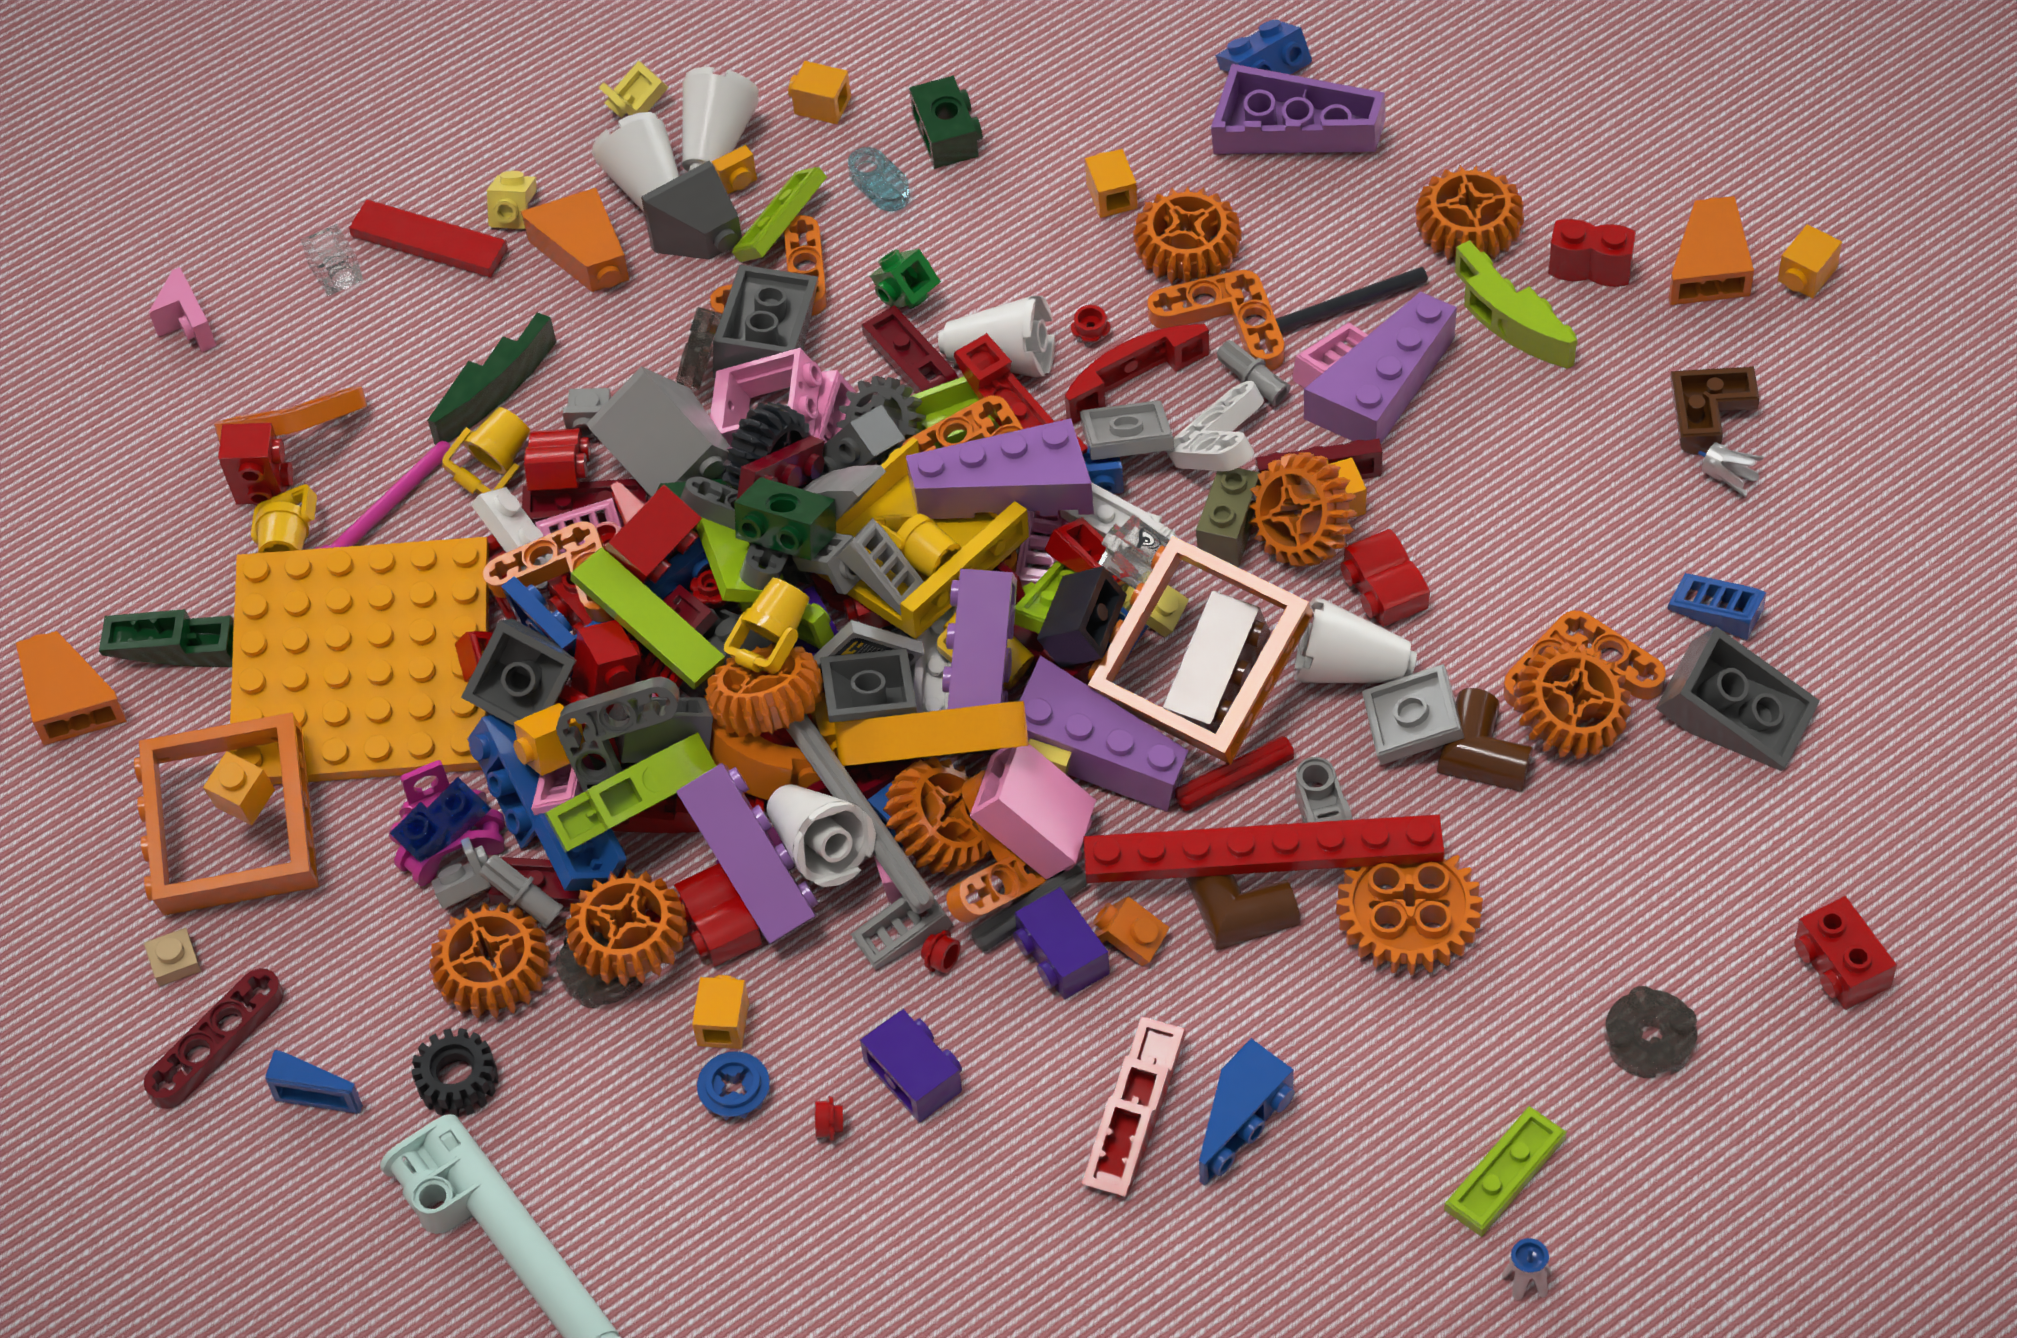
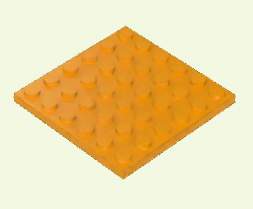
M487 537L237 554L230 724L293 712L303 731L308 782L402 776L436 760L442 762L445 772L482 770L479 762L473 758L470 752L467 738L481 718L488 716V712L461 698L468 682H464L455 643L465 632H489V587L483 578L484 568L489 563V542ZM278 742L229 751L262 768L272 785L283 784Z

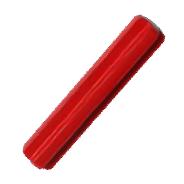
M1281 736L1234 759L1231 765L1225 763L1176 787V801L1182 810L1189 811L1293 760L1294 748L1287 737Z

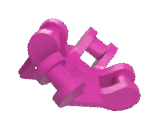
M440 760L417 768L400 777L407 801L403 803L399 811L402 819L400 822L392 825L389 837L393 842L400 845L394 858V865L403 872L409 870L412 873V879L418 885L425 886L430 883L437 874L443 856L462 848L461 840L469 837L474 849L482 845L487 855H496L503 852L504 838L500 835V831L505 827V817L495 809L485 808L487 797L484 791L473 789L470 793L463 792L461 785L449 783ZM426 776H436L431 783V788L423 791L422 788L414 787L419 779ZM472 825L475 826V827H477V828L480 829V830H473V831H472ZM425 845L429 850L420 857L422 847Z

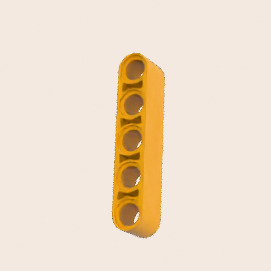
M1024 701L834 723L838 759L843 766L1029 746Z

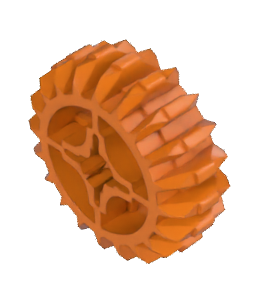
M1477 164L1472 170H1464L1459 165L1455 173L1444 169L1441 178L1432 176L1429 186H1423L1420 198H1418L1416 203V226L1418 227V232H1421L1424 244H1431L1434 253L1445 251L1447 261L1456 256L1457 246L1469 240L1480 252H1485L1489 257L1496 259L1499 250L1508 252L1511 243L1517 241L1521 226L1524 224V203L1522 196L1518 195L1516 184H1508L1506 174L1495 177L1492 168L1486 172H1481Z
M1187 185L1184 192L1177 193L1171 187L1167 197L1157 193L1154 203L1145 202L1143 212L1138 213L1133 240L1135 242L1136 254L1138 259H1142L1145 270L1153 269L1156 278L1168 275V279L1172 284L1176 279H1183L1186 283L1195 278H1207L1208 274L1212 276L1219 275L1221 268L1230 269L1232 259L1237 258L1242 234L1239 228V217L1237 212L1232 211L1230 201L1221 202L1218 193L1207 196L1204 187L1197 193L1191 192ZM1165 230V233L1159 236V234ZM1217 234V236L1212 241H1210V237Z
M1301 452L1298 455L1295 453L1285 454L1281 457V460H1273L1271 463H1268L1269 471H1262L1257 474L1261 485H1256L1250 489L1256 496V502H1251L1249 508L1255 510L1256 518H1253L1248 523L1259 528L1254 539L1259 542L1266 541L1264 552L1270 555L1276 554V561L1290 563L1294 567H1302L1306 564L1308 566H1315L1322 563L1323 560L1335 557L1336 549H1342L1347 545L1343 535L1354 531L1353 527L1348 523V518L1358 514L1353 509H1349V502L1356 495L1346 493L1345 491L1351 480L1346 477H1338L1341 467L1335 464L1328 465V458L1314 456L1310 452ZM1303 505H1310L1309 508H1302ZM1302 510L1301 514H1294V512Z
M1568 642L1562 644L1558 651L1551 645L1545 648L1541 655L1537 653V655L1532 656L1528 666L1523 667L1519 673L1518 679L1520 682L1514 687L1513 693L1518 699L1514 703L1513 710L1524 713L1519 719V726H1531L1533 729L1529 734V741L1535 740L1538 737L1545 741L1543 743V752L1555 746L1558 748L1559 758L1566 757L1570 749L1577 760L1583 758L1587 751L1594 756L1602 751L1603 746L1606 748L1611 747L1617 740V735H1621L1625 730L1627 724L1625 720L1630 716L1632 709L1626 704L1631 698V691L1621 688L1625 683L1626 675L1614 676L1612 673L1615 668V661L1609 662L1606 665L1600 661L1602 658L1601 650L1590 656L1587 654L1585 644L1579 645L1575 652H1573ZM1569 675L1566 682L1554 681L1553 684L1543 682L1544 679L1551 676ZM1592 717L1601 719V722L1594 726L1575 727L1580 719L1588 721Z
M771 643L765 648L756 646L755 650L751 652L759 654L768 660L776 644ZM803 647L792 648L783 666L775 674L763 670L755 672L737 665L734 658L726 659V665L715 668V675L707 679L708 687L705 689L707 694L706 701L713 719L716 720L717 726L723 727L726 733L736 732L739 737L745 736L748 733H752L754 737H758L762 732L773 734L776 729L782 727L789 729V724L795 721L802 722L804 714L815 711V705L822 701L821 693L824 691L823 677L817 661L814 660L812 653L805 652Z
M933 757L912 763L895 777L892 786L889 787L888 792L885 794L889 801L883 808V811L891 816L886 827L895 830L896 836L894 839L896 842H901L906 848L904 852L906 856L913 855L916 857L917 868L928 865L932 874L943 871L947 876L956 874L958 871L969 870L990 851L978 826L970 817V812L962 797L963 783L969 779L966 776L965 766L954 768L950 758L939 762Z
M628 868L624 878L617 879V876L610 871L608 882L602 884L594 879L592 892L580 890V903L571 904V918L566 919L567 943L569 949L573 951L576 963L580 967L585 966L587 973L592 978L600 974L602 980L608 985L615 977H618L619 982L626 987L630 977H636L638 981L644 984L645 974L650 971L660 977L662 971L660 964L674 965V952L683 951L684 941L682 937L687 936L688 932L685 920L686 912L677 892L674 891V888L668 889L662 877L652 881L651 875L645 871L637 879ZM646 908L661 917L660 923L651 922L650 917L645 916ZM594 932L602 933L603 937L609 940L607 947L593 939Z
M483 902L481 911L473 913L472 910L466 907L464 912L465 918L462 920L450 916L449 925L451 929H438L437 937L439 942L431 944L430 951L433 958L429 959V968L433 975L434 986L436 990L441 992L443 1000L448 1005L454 1003L456 1009L461 1014L471 1008L473 1015L478 1019L485 1010H490L491 1015L497 1019L499 1009L505 1007L514 1014L516 1009L515 1003L519 1000L530 1005L531 995L529 991L542 992L543 983L541 978L549 977L550 969L548 962L551 957L549 946L546 945V935L541 928H538L537 922L532 915L525 917L519 907L508 912L507 906L502 902L495 911H490L489 906ZM484 952L488 953L490 959L494 961L496 968H493L490 961L486 960Z

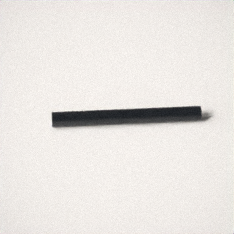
M1419 267L1276 318L1281 334L1425 283L1428 281L1427 273L1423 267Z

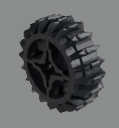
M759 403L755 409H750L747 412L746 419L739 421V429L736 433H732V443L730 447L726 448L729 452L727 459L723 462L726 472L722 477V481L726 483V486L738 490L742 466L808 437L809 424L805 422L804 415L797 413L790 406L781 403Z

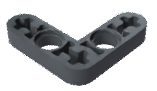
M704 477L689 478L685 483L680 499L700 517L735 530L734 502L737 500L738 490ZM751 543L739 576L746 585L754 589L763 590L771 578H780L790 554Z
M654 677L570 703L563 708L557 722L556 731L583 792L623 771L609 741L610 738L662 723L673 717L680 698L679 689L674 682L668 678ZM652 693H657L660 698L667 697L666 705L661 706L658 701L650 702ZM611 704H622L629 710L630 717L623 721L614 720L609 717L606 708ZM644 705L642 714H640L639 706ZM572 718H575L579 724L586 723L583 732L586 742L581 745L582 735L578 727H569ZM587 754H599L606 761V767L601 770H591L585 766L582 758Z

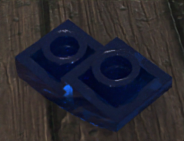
M457 777L428 807L420 802L390 834L419 862H422L456 841L480 821L491 808Z

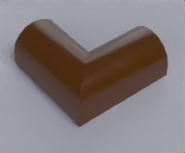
M1754 366L1671 371L1670 380L1680 446L1686 453L1699 455L1698 452L1702 451L1707 454L1715 442L1721 444L1723 432L1719 412L1758 409L1760 399Z
M1479 688L1461 690L1456 699V706L1464 738L1443 745L1437 765V773L1523 791L1533 747L1492 738L1500 709L1499 700L1490 692Z
M1234 875L1186 877L1216 951L1300 924L1297 901L1287 880L1241 893Z

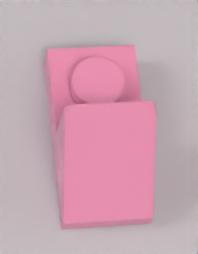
M178 267L172 270L150 309V317L157 335L163 336L182 328L187 340L195 338L201 352L216 347L209 323L181 268Z

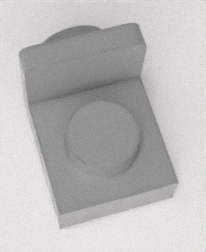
M610 388L569 389L568 406L563 407L562 414L565 428H581L582 437H596L586 424L611 398Z
M836 533L834 538L811 561L797 556L792 557L799 571L828 575L837 593L847 594L861 580L858 575L837 557L854 538L852 535Z
M469 837L461 840V844L470 863L464 866L462 864L451 865L439 872L438 878L431 881L442 909L491 887V884L481 877L479 873L489 858L482 845L474 849Z

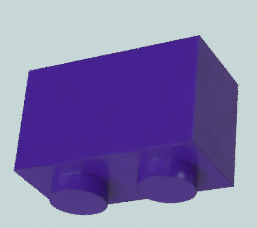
M1061 887L1015 912L1017 931L1013 932V937L1017 946L1025 956L1031 954L1038 963L1037 971L1044 984L1049 989L1055 986L1064 1000L1110 974L1107 949Z
M902 1009L861 1038L860 1044L863 1061L920 1123L962 1092L960 1079L962 1067L950 1050L945 1049L941 1051L933 1042L934 1036L921 1019L918 1018L914 1021Z

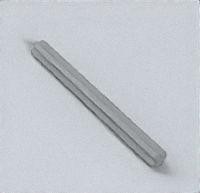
M804 714L802 722L795 721L789 724V729L786 730L832 796L858 805L872 819L876 832L873 854L911 909L918 914L930 909L935 904L934 894L808 715Z

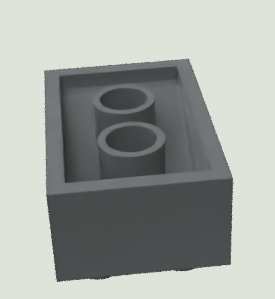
M740 264L713 339V378L716 377V371L797 348H801L804 351L818 286V276Z
M1715 626L1691 641L1655 709L1695 736L1782 771L1786 768L1820 700Z

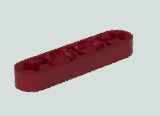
M259 968L247 973L149 1069L143 1083L149 1099L155 1106L170 1109L181 1104L278 1008L284 994L280 981L273 971ZM257 987L263 990L268 987L270 992L266 995L262 993L255 995L253 991ZM249 1005L252 1008L251 1012H248L246 1009ZM237 1014L242 1017L239 1026L233 1030L223 1031L218 1028L219 1022L226 1015ZM204 1045L210 1048L209 1055L203 1061L190 1062L186 1059L189 1051L196 1046ZM180 1064L187 1075H184L181 1069L177 1071L176 1066ZM162 1081L168 1084L173 1082L175 1085L171 1090L164 1087L159 1089L158 1087Z

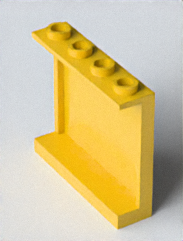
M912 437L901 448L895 449L888 459L881 464L886 473L857 504L836 522V533L855 537L870 521L871 517L894 514L914 516L918 514L910 488L906 462L907 455L919 453L917 439ZM1014 501L998 516L993 512L976 513L974 518L933 519L940 529L961 546V549L930 577L917 572L924 582L900 603L901 615L862 579L847 595L914 639H917L952 607L950 604L951 585L953 580H959L960 569L992 571L1029 537L1028 512L1025 507ZM865 547V549L870 554L871 551L867 547ZM878 558L875 561L879 567L884 564ZM891 570L886 574L890 581L896 576ZM817 574L832 584L828 575ZM902 582L896 589L902 596L909 587Z

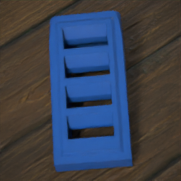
M1685 573L1667 609L1709 626H1717L1724 632L1748 640L1764 609L1767 592L1750 586ZM1690 589L1698 592L1693 601L1685 600ZM1706 595L1713 598L1709 605L1702 604ZM1721 601L1728 603L1726 609L1719 607ZM1738 607L1743 609V611L1739 612L1735 611V609Z
M279 1050L273 1052L265 1079L275 1101L355 1114L361 1112L363 1105L354 1083Z

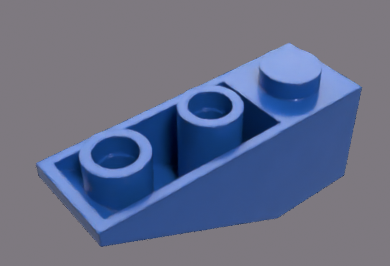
M494 715L484 716L467 738L470 752L473 758L479 762L486 776L488 789L496 797L505 815L508 830L514 834L520 848L523 849L529 845L536 835L532 825L538 815H534L531 808L540 774L528 764H522L518 759L513 745L514 740H517L515 727Z
M1252 1038L1221 1069L1199 1158V1181L1204 1186L1215 1175L1222 1176L1231 1167L1236 1157L1235 1153L1245 1142L1252 1144L1262 1133L1265 1121L1274 1111L1282 1112L1289 1105L1295 1094L1294 1069Z

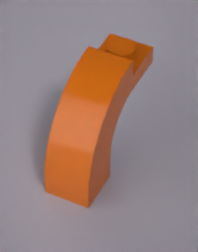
M713 719L709 753L716 766L723 763L730 770L734 767L738 769L749 787V790L745 793L769 800L771 795L784 785L793 784L806 788L821 780L800 748L778 745L764 739L760 735L754 737L752 733L740 737L736 732L726 733L724 728L717 726L716 720Z

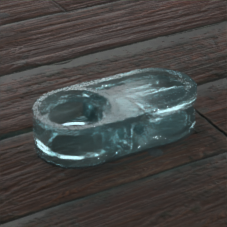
M862 147L850 154L848 168L851 181L878 208L891 212L900 210L908 204L910 191L907 177L881 151L872 147ZM870 162L877 165V168L871 172H860L857 170V167L863 163Z

